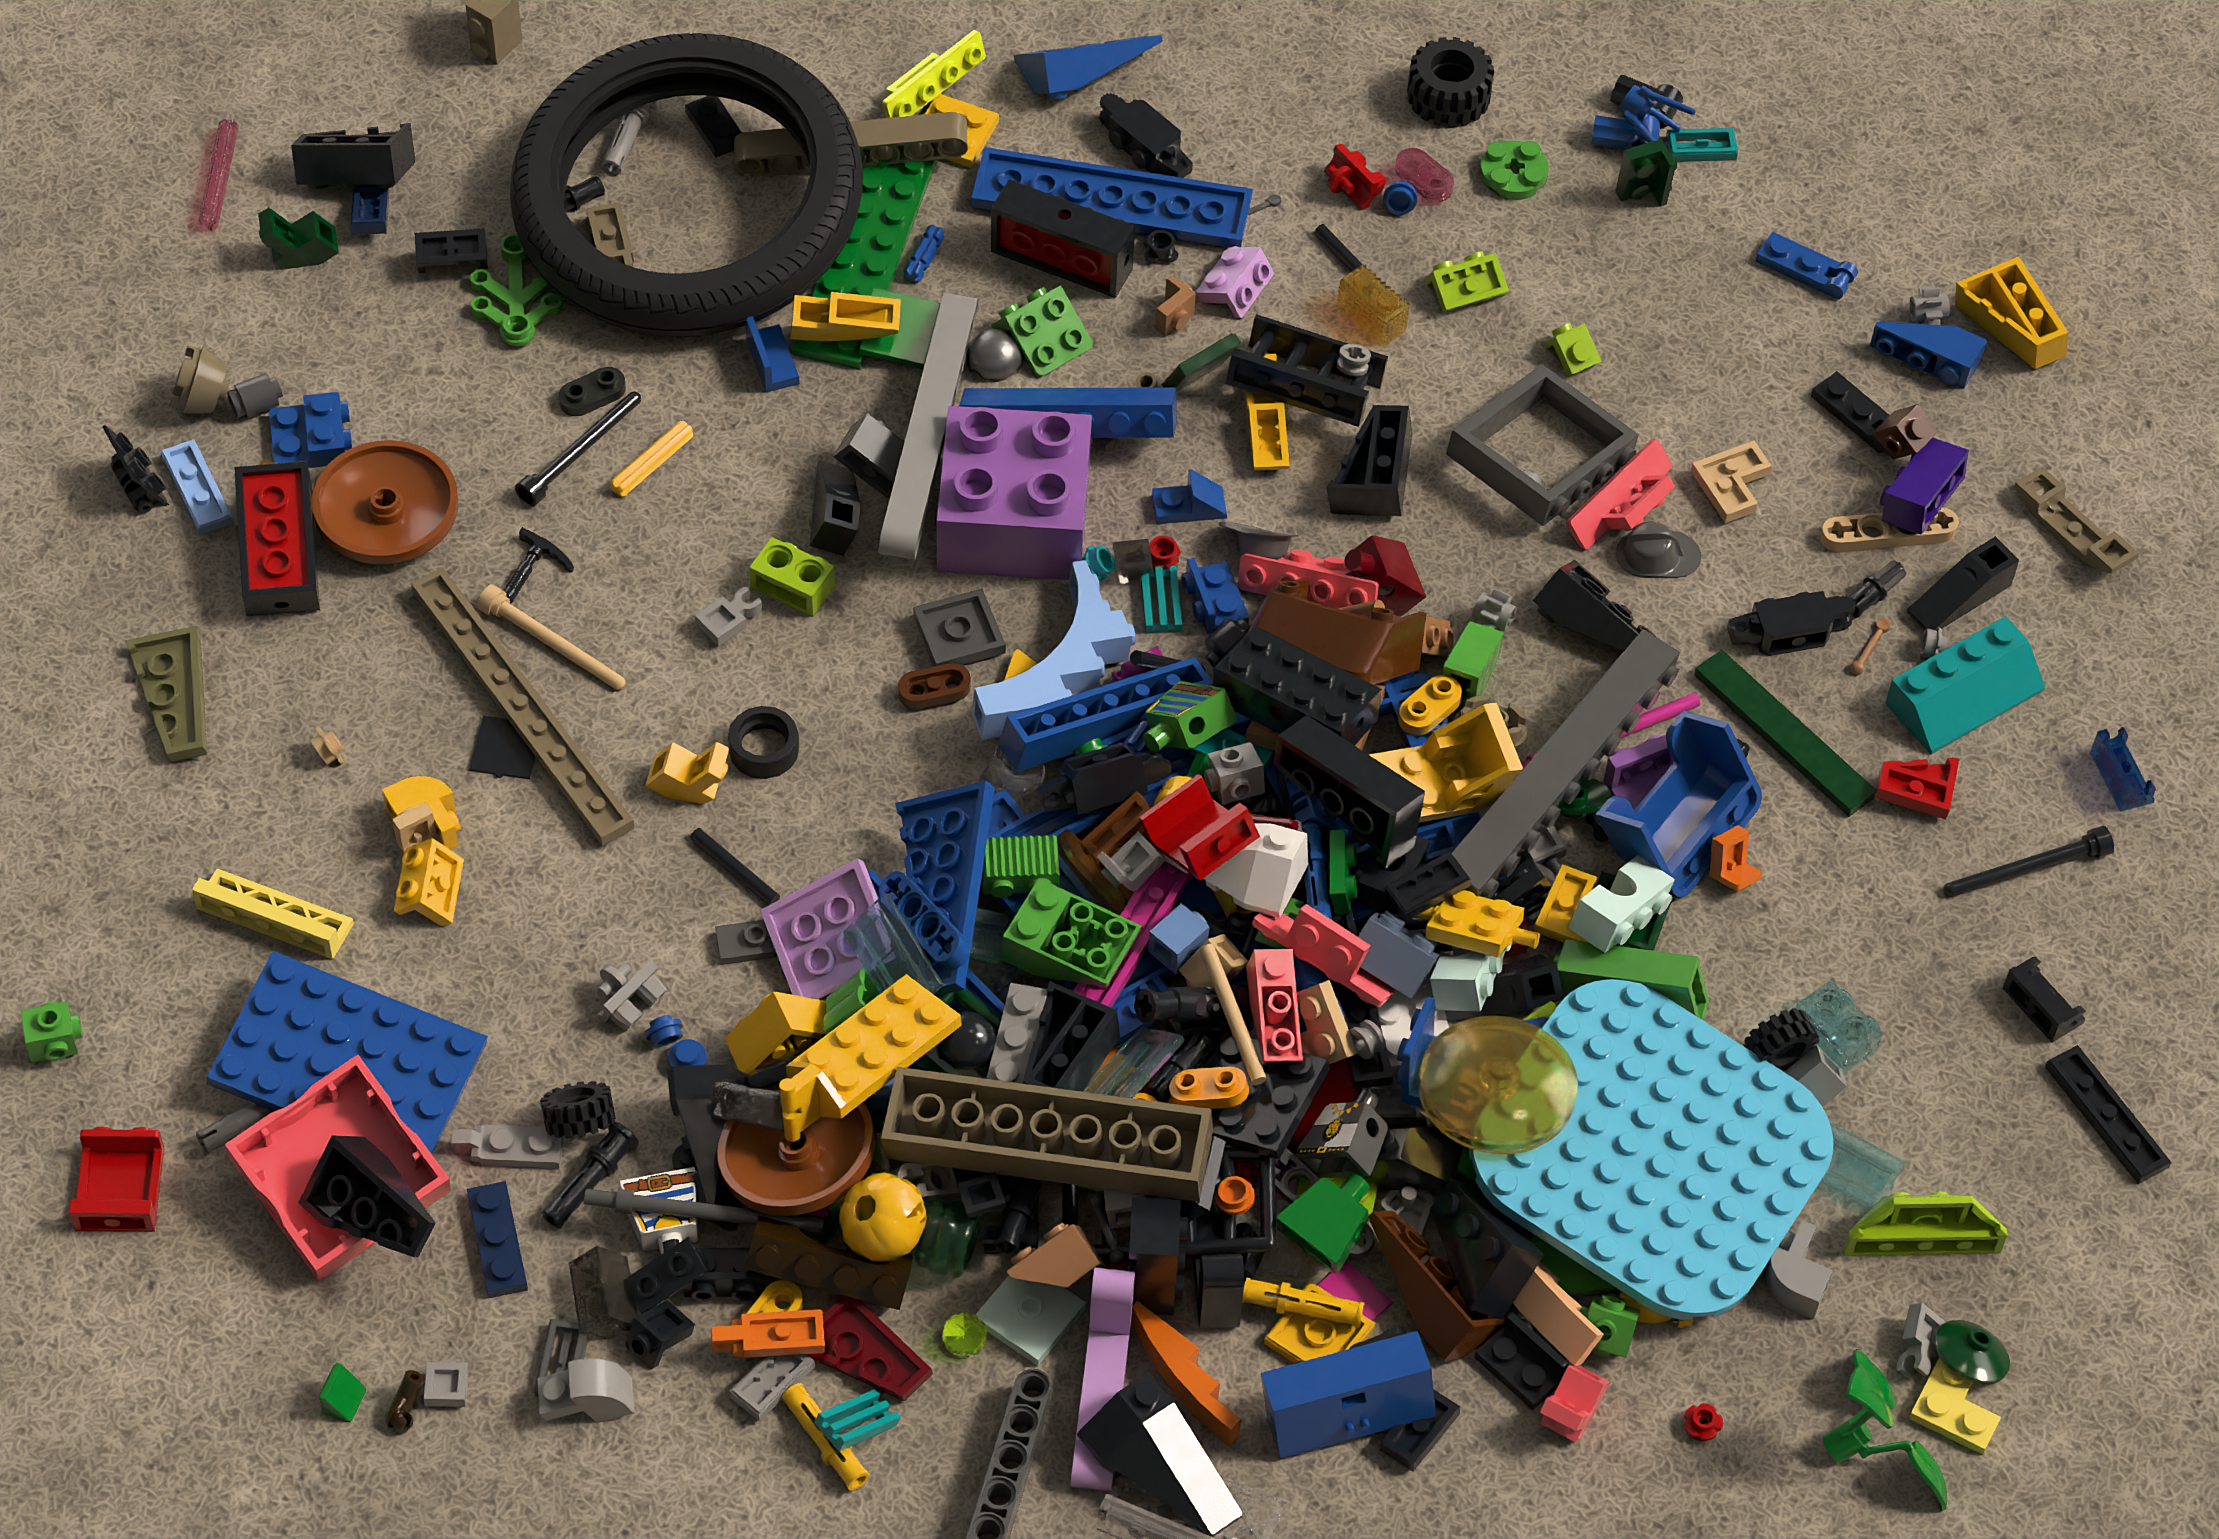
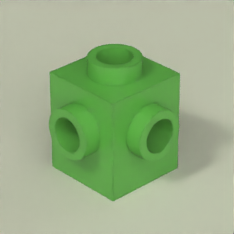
M67 1001L61 1003L49 1002L42 1004L40 1007L20 1010L25 1044L31 1063L44 1060L57 1061L67 1056L78 1054L76 1039L83 1038L79 1015H71Z
M1603 1295L1602 1298L1594 1296L1590 1308L1582 1306L1580 1312L1604 1334L1591 1352L1601 1356H1610L1612 1353L1626 1358L1640 1309L1625 1305V1301L1616 1296Z

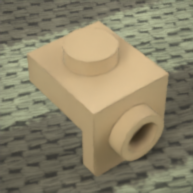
M426 802L415 808H408L392 819L396 842L403 853H405L406 848L430 838L444 845L436 832L433 812Z

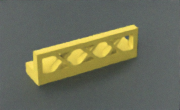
M216 869L209 881L198 878L192 888L196 909L330 959L335 957L354 924L353 918L220 869ZM223 882L236 887L237 892L220 886V883ZM264 897L266 899H269L271 904L255 898ZM294 909L304 912L305 917L290 911ZM331 922L339 925L340 927L338 931H336V928L325 925L324 923Z

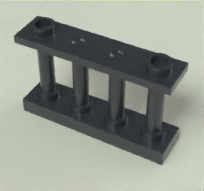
M1256 314L1248 345L1253 349L1251 352L1235 348L1231 355L1225 384L1359 427L1363 420L1369 391L1364 390V387L1367 384L1379 389L1381 388L1388 356L1370 351L1371 358L1368 362L1367 373L1362 376H1350L1341 372L1337 367L1340 349L1348 343ZM1266 353L1276 354L1277 356L1286 358V360L1284 361V363H1281L1278 361L1265 358L1264 356ZM1301 363L1319 370L1315 374L1297 367ZM1332 374L1351 379L1352 382L1349 385L1330 378Z

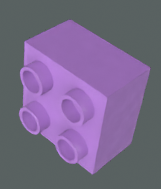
M948 406L937 512V572L1069 580L1072 562L1082 561L1092 415Z

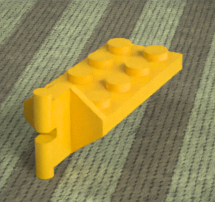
M907 974L786 1065L788 1078L783 1079L779 1083L786 1140L791 1142L797 1141L801 1136L800 1132L820 1117L843 1118L895 1077L897 1067H909L962 1026L961 1015Z

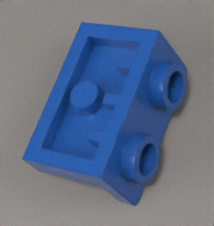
M1195 558L1187 559L1186 573L1181 575L1183 589L1186 595L1192 594L1195 601L1192 603L1195 620L1197 623L1203 622L1207 635L1225 619L1237 621L1240 618L1249 625V615L1228 562L1225 561L1198 568Z

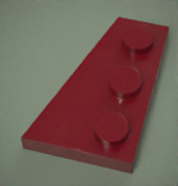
M844 1295L823 1314L825 1353L807 1354L812 1359L902 1401H906L933 1375L931 1367L862 1301Z

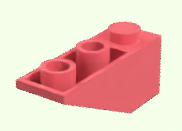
M1293 949L1254 950L1246 965L1249 1003L1263 1063L1302 1062Z

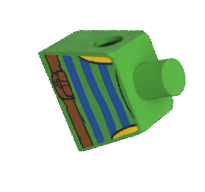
M1179 681L1146 710L1145 716L1150 730L1143 734V740L1145 745L1153 752H1158L1165 746L1188 750L1229 727L1238 720L1226 689Z

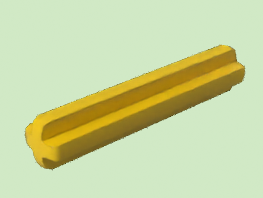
M684 421L677 422L611 479V490L620 497L626 496L693 437L692 427Z

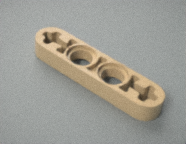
M1941 508L1928 525L1927 531L1920 535L1917 533H1902L1897 526L1883 522V513L1833 517L1824 522L1820 541L1827 550L1832 552L1944 543L1954 538L1959 525V519L1952 510ZM1937 521L1942 522V525H1943V526H1947V528H1946V529H1942V528H1941V525H1940V524H1936V522H1937ZM1874 527L1881 532V535L1870 537L1862 529ZM1832 531H1837L1839 536H1843V538H1837L1836 534H1833Z

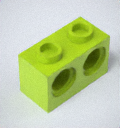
M773 537L770 538L749 567L750 588L812 617L835 587L834 565L822 557H814L799 550L792 543L782 542Z

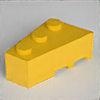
M2019 256L1956 282L1955 306L2031 367L2037 369L2067 356L2068 331Z

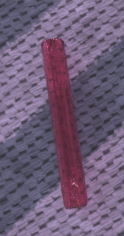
M222 119L218 125L198 219L202 230L214 231L218 228L238 133L237 122L232 119L229 121Z

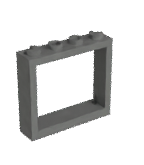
M1541 364L1455 427L1450 436L1446 455L1540 525L1544 526L1557 515L1563 516L1570 505L1577 500H1584L1592 488L1599 483L1605 484L1621 466L1623 467L1637 452L1635 445L1639 434ZM1541 399L1607 446L1549 491L1483 443Z

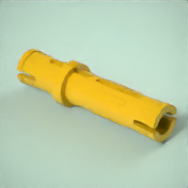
M1246 1278L1242 1303L1247 1302L1274 1308L1278 1314L1284 1315L1285 1311L1360 1327L1364 1302H1355L1326 1294L1291 1288V1283L1287 1282L1277 1285ZM1266 1294H1271V1295H1276V1296H1280V1297H1284V1298H1290V1299H1294V1300H1299V1302H1294V1301H1289V1300H1286V1299H1281V1298H1275V1297H1271V1296H1266ZM1307 1303H1313V1304L1323 1305V1306L1332 1307V1308H1337V1309H1341V1310H1340V1311L1331 1310V1309H1327V1308H1322V1307H1317V1306H1313V1305H1308Z
M802 1383L790 1386L782 1394L781 1399L787 1404L803 1429L820 1449L823 1462L827 1466L834 1468L849 1491L862 1487L869 1480L870 1474L863 1468L851 1451L852 1446L842 1451L837 1449L845 1462H842L829 1443L831 1441L825 1437L821 1430H818L806 1414V1412H809L814 1420H816L818 1414L822 1412L807 1393Z

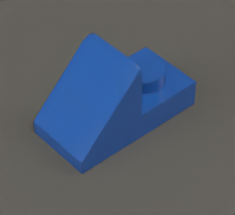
M1188 470V483L1186 486L1152 488V502L1156 524L1227 518L1222 486L1194 470Z

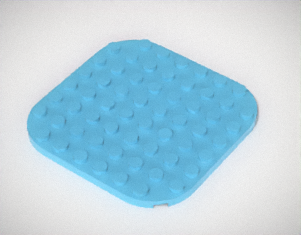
M1610 979L1594 981L1578 987L1561 1001L1480 1115L1471 1134L1469 1160L1473 1162L1477 1175L1475 1181L1480 1190L1501 1213L1652 1311L1671 1318L1692 1320L1693 1317L1712 1315V1317L1722 1315L1733 1309L1745 1298L1829 1168L1833 1154V1133L1821 1104L1811 1091L1793 1077L1766 1060L1761 1061L1755 1053L1661 993L1641 983Z

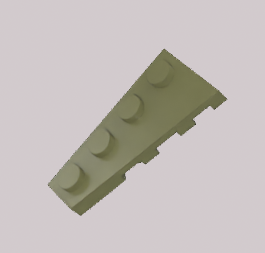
M197 626L125 640L170 761L174 762L207 755L201 633Z

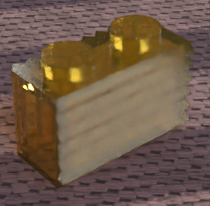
M1361 265L1340 280L1337 306L1381 345L1385 347L1406 332L1410 303L1405 302V298H1400V294H1396L1395 290H1390L1391 286H1386V282L1381 281L1380 277H1376V273H1372V269H1367V265Z

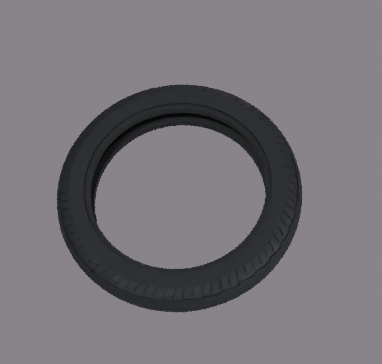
M705 33L670 34L643 39L611 50L573 72L550 93L529 121L519 141L512 165L510 204L518 238L532 265L544 281L574 307L600 321L633 332L670 337L701 336L733 330L745 326L746 317L753 316L754 321L757 322L783 309L794 301L795 295H803L826 273L846 245L857 219L863 186L862 159L854 130L838 100L816 76L791 58L764 45L726 35ZM694 95L722 97L739 101L766 113L778 121L799 143L809 162L810 172L805 194L794 216L762 248L747 257L719 268L692 273H660L623 264L603 254L583 238L573 226L564 209L565 188L569 174L576 159L588 142L614 119L637 107L657 100Z

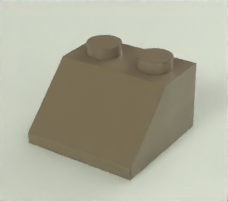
M465 0L471 50L480 59L486 58L497 65L523 41L518 0Z

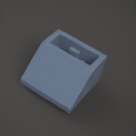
M1387 910L1384 914L1377 911L1368 919L1358 938L1371 945L1360 967L1412 999L1437 962L1442 951L1436 948L1438 942L1425 939V933L1418 931L1417 934H1413L1403 928L1405 921Z

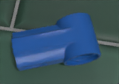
M1595 115L1591 144L1629 149L1648 143L1633 124L1626 119ZM1648 115L1645 120L1638 117V120L1656 140H1659V120L1652 115Z

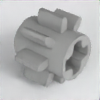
M1919 287V295L1910 297L1909 313L1912 322L1919 321V324L1940 325V320L1949 318V298L1946 293L1939 294V287Z
M1494 588L1491 595L1485 592L1480 595L1473 609L1472 617L1478 619V624L1489 625L1495 630L1500 629L1506 632L1514 620L1517 607L1510 604L1512 596Z

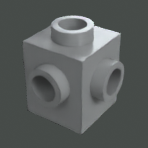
M1251 742L1208 753L1209 769L1204 771L1206 785L1210 792H1216L1222 805L1265 793L1263 764Z

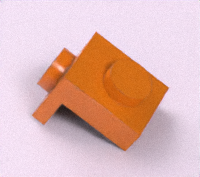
M1739 825L1712 838L1709 876L1734 891H1740L1759 881L1762 874L1759 869L1746 863L1749 831Z

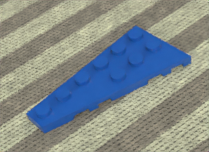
M987 781L895 803L897 814L901 816L903 827L899 829L900 837L906 844L907 856L904 859L906 876L912 879L967 939L970 944V951L995 787ZM921 903L917 904L914 907L916 909V914L921 908ZM939 922L929 929L927 938L936 932ZM947 942L943 946L949 952L952 950L951 944L949 942ZM922 946L919 952L924 988L935 996L965 990L969 957L961 967L948 970L934 960Z

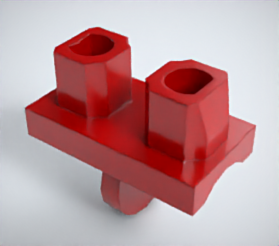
M1343 144L1335 145L1333 158L1324 170L1329 176L1327 187L1333 193L1343 191L1361 210L1368 208L1373 197L1382 193L1387 182L1386 178L1380 172L1371 173L1365 167L1367 164L1366 158L1358 150L1350 152Z

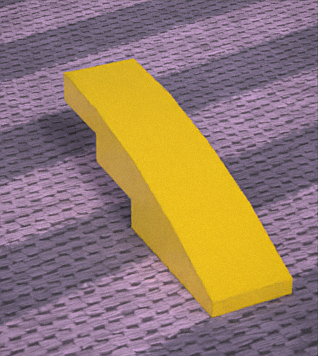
M1265 354L1264 356L1265 358L1277 361L1276 354ZM1243 390L1254 471L1289 469L1284 403Z

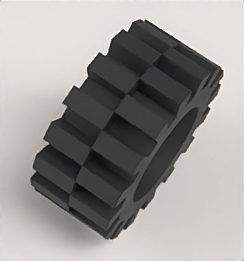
M1792 1008L1789 1012L1787 1010L1781 1011L1779 1016L1775 1014L1770 1016V1020L1766 1023L1764 1021L1760 1022L1758 1029H1752L1749 1032L1751 1036L1745 1038L1743 1046L1755 1053L1761 1061L1766 1060L1778 1069L1785 1071L1788 1069V1066L1793 1065L1815 1047V1044H1818L1820 1039L1803 1010Z
M584 1081L577 1082V1085L574 1086L566 1084L563 1089L557 1087L552 1089V1093L547 1092L544 1094V1098L540 1100L546 1132L548 1135H554L556 1138H561L564 1135L565 1138H573L574 1135L584 1137L586 1136L585 1133L588 1132L595 1134L599 1132L598 1129H607L609 1127L608 1124H613L615 1122L614 1119H616L610 1087L602 1082L597 1084L596 1081H590L588 1084H584Z

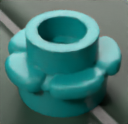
M1105 546L1088 547L1082 559L1086 560L1091 573L1096 574L1098 580L1107 578L1108 574L1114 570V559Z

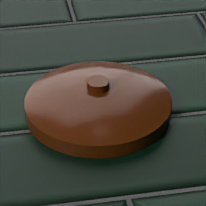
M395 440L361 444L340 454L322 471L316 481L312 495L314 520L325 542L343 556L369 564L400 563L427 553L447 536L456 520L459 507L456 482L446 463L424 447Z
M777 1082L750 1096L729 1117L718 1142L719 1168L731 1193L749 1208L777 1216L806 1214L836 1202L863 1178L874 1157L876 1131L868 1108L862 1102L841 1119L820 1117L800 1132L801 1136L797 1141H788L784 1134L780 1082Z

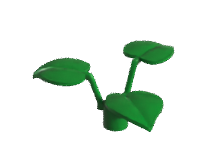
M1860 1349L1854 1350L1852 1359L1855 1369L1850 1376L1845 1396L1858 1402L1864 1408L1853 1418L1822 1436L1827 1451L1837 1463H1842L1857 1453L1864 1459L1871 1454L1894 1450L1906 1451L1915 1469L1940 1501L1942 1512L1947 1506L1945 1479L1933 1456L1919 1441L1916 1440L1912 1443L1901 1441L1872 1447L1868 1446V1442L1873 1438L1865 1422L1874 1416L1885 1428H1892L1894 1426V1417L1891 1410L1895 1407V1397L1891 1385L1881 1370Z

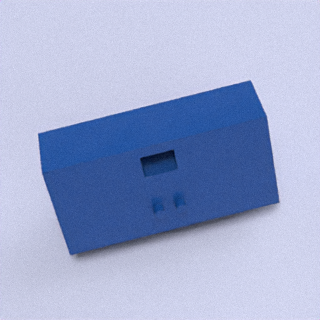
M1418 1331L1260 1373L1267 1421L1280 1459L1391 1429L1396 1425L1409 1424L1416 1420L1436 1416L1432 1369Z

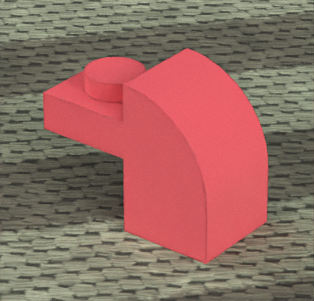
M1569 1365L1554 1395L1546 1399L1540 1411L1544 1415L1540 1424L1576 1443L1598 1409L1610 1381L1579 1365Z

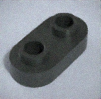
M603 367L566 383L559 391L561 410L571 416H582L620 399L626 391L625 376L616 368Z

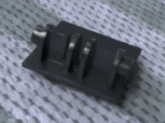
M106 425L102 426L116 451V454L111 458V468L133 508L141 513H147L152 509V504L158 500L165 506L169 505L162 493L166 489L164 483L154 472L151 473L148 468L152 462L147 454L140 447L134 449L129 439L122 432L116 434Z

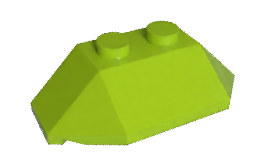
M1942 1191L1933 1192L1929 1195H1910L1905 1192H1897L1889 1196H1883L1849 1231L1844 1246V1256L2001 1253L2008 1234L2007 1228L1973 1196L1948 1194Z

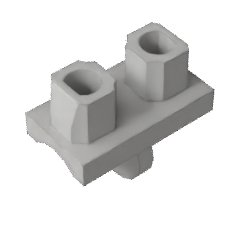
M649 960L627 981L626 977L632 972V969L626 963H623L618 969L611 965L604 966L600 970V976L604 983L598 988V992L604 997L611 991H614L615 994L603 1005V1009L596 1017L604 1024L611 1019L617 1026L627 1031L643 1014L629 1000L637 994L649 1007H652L667 991L662 982L654 975L659 967Z

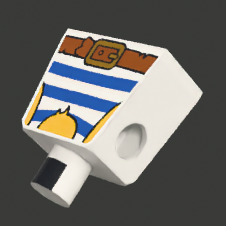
M695 1167L620 1181L621 1189L634 1190V1195L697 1202V1190L692 1177ZM633 1210L632 1214H628L643 1251L660 1249V1254L662 1255L687 1237H690L692 1242L698 1241V1218Z

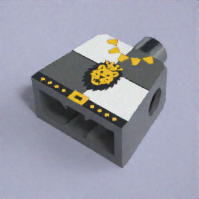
M1359 1089L1351 1103H1336L1326 1106L1294 1155L1318 1178L1349 1177L1352 1172L1359 1176H1370L1388 1130L1387 1123L1374 1111L1379 1102L1377 1096L1368 1090Z

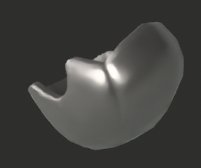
M998 329L985 330L974 338L967 351V367L969 371L976 370L984 380H1004L1016 373L1022 361V351L1015 339L1008 333Z

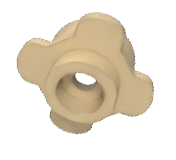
M319 726L315 729L319 735L310 741L325 763L328 765L335 759H338L341 764L344 763L339 754L344 747L332 731L325 734Z

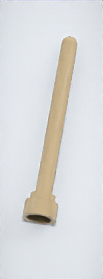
M491 584L481 593L477 601V609L490 617L493 615L496 617L503 616L612 688L620 690L625 686V679L621 675L511 605L510 599L507 598L506 592Z

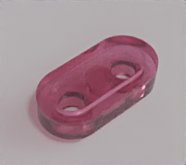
M1407 148L1399 152L1396 158L1395 171L1400 179L1412 184L1416 192L1429 201L1442 202L1450 198L1453 193L1454 178L1447 169L1421 149Z

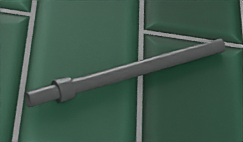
M586 1189L584 1205L615 1208L616 1213L632 1214L633 1210L755 1226L758 1216H763L797 1225L801 1231L821 1234L824 1225V1218L806 1215L777 1216L749 1208L634 1195V1190L618 1189V1192Z

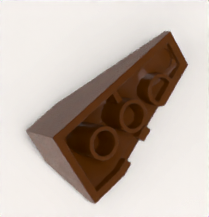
M1393 1210L1373 1211L1369 1215L1370 1223L1417 1329L1428 1341L1427 1347L1436 1357L1444 1361L1463 1359L1481 1347L1503 1327L1506 1315L1501 1320L1469 1310L1450 1261L1446 1263L1439 1257L1432 1256L1428 1252L1430 1250L1429 1242Z

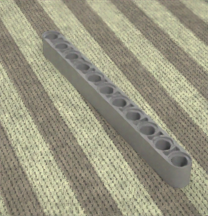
M947 292L943 293L881 531L879 554L911 560L916 559L945 443L948 406H954L976 319L978 298Z

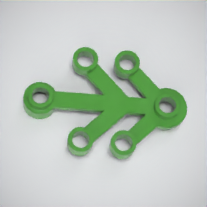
M510 233L505 235L500 241L501 256L508 262L509 290L491 278L487 270L478 269L470 275L472 290L477 293H489L510 308V315H506L492 306L491 300L486 296H477L471 301V313L476 319H489L500 327V336L505 343L511 346H523L533 340L535 336L534 326L546 316H555L562 311V298L555 293L545 294L541 299V304L526 315L524 314V307L544 290L552 288L541 276H538L523 289L522 261L528 256L520 243L517 233ZM551 302H554V303H556L557 305H555V306H548L547 304H548V303H551ZM481 306L486 307L485 309H478Z

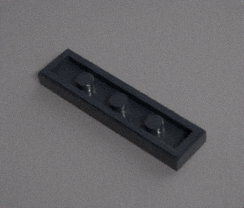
M2078 1045L2047 1061L2045 1065L2047 1071L2137 1184L2170 1167L2171 1160Z

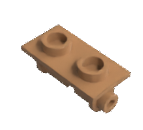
M1426 616L1421 653L1448 657V649L1453 644V631L1450 627V621Z

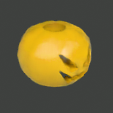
M883 1172L872 1174L865 1180L857 1182L848 1191L845 1201L840 1207L839 1224L843 1232V1240L857 1255L875 1262L894 1261L910 1253L920 1239L926 1224L927 1215L921 1192L915 1185L906 1179Z

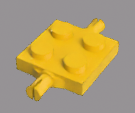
M1462 890L1444 900L1440 905L1433 906L1414 916L1429 921L1426 926L1425 939L1498 958L1506 947L1514 943L1536 949L1540 938V933L1538 932L1535 933L1519 928L1524 916L1523 907L1512 905L1505 900H1492L1476 896L1474 893Z

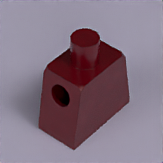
M1373 535L1346 554L1344 560L1345 567L1352 571L1354 577L1377 582L1379 584L1377 600H1381L1385 608L1393 610L1396 616H1403L1427 597L1405 543Z

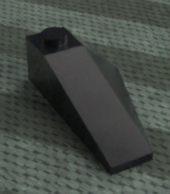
M331 1136L298 1202L324 1226L349 1232V1235L377 1242L380 1246L411 1257H419L436 1224L391 1160L366 1137Z

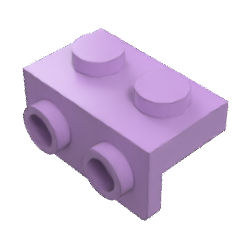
M1228 247L1222 253L1221 258L1213 269L1205 276L1204 281L1195 293L1202 303L1228 304L1234 317L1242 318L1270 281L1274 272L1261 247Z

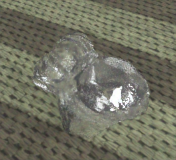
M997 744L993 750L991 762L982 775H980L979 781H987L994 786V795L1004 789L1015 799L1017 796L1033 793L1038 789V786L1042 785L1045 778V766L1040 764L1016 772Z

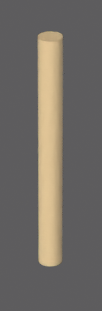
M1206 944L1199 951L1252 1085L1262 1084L1267 1078L1214 944Z

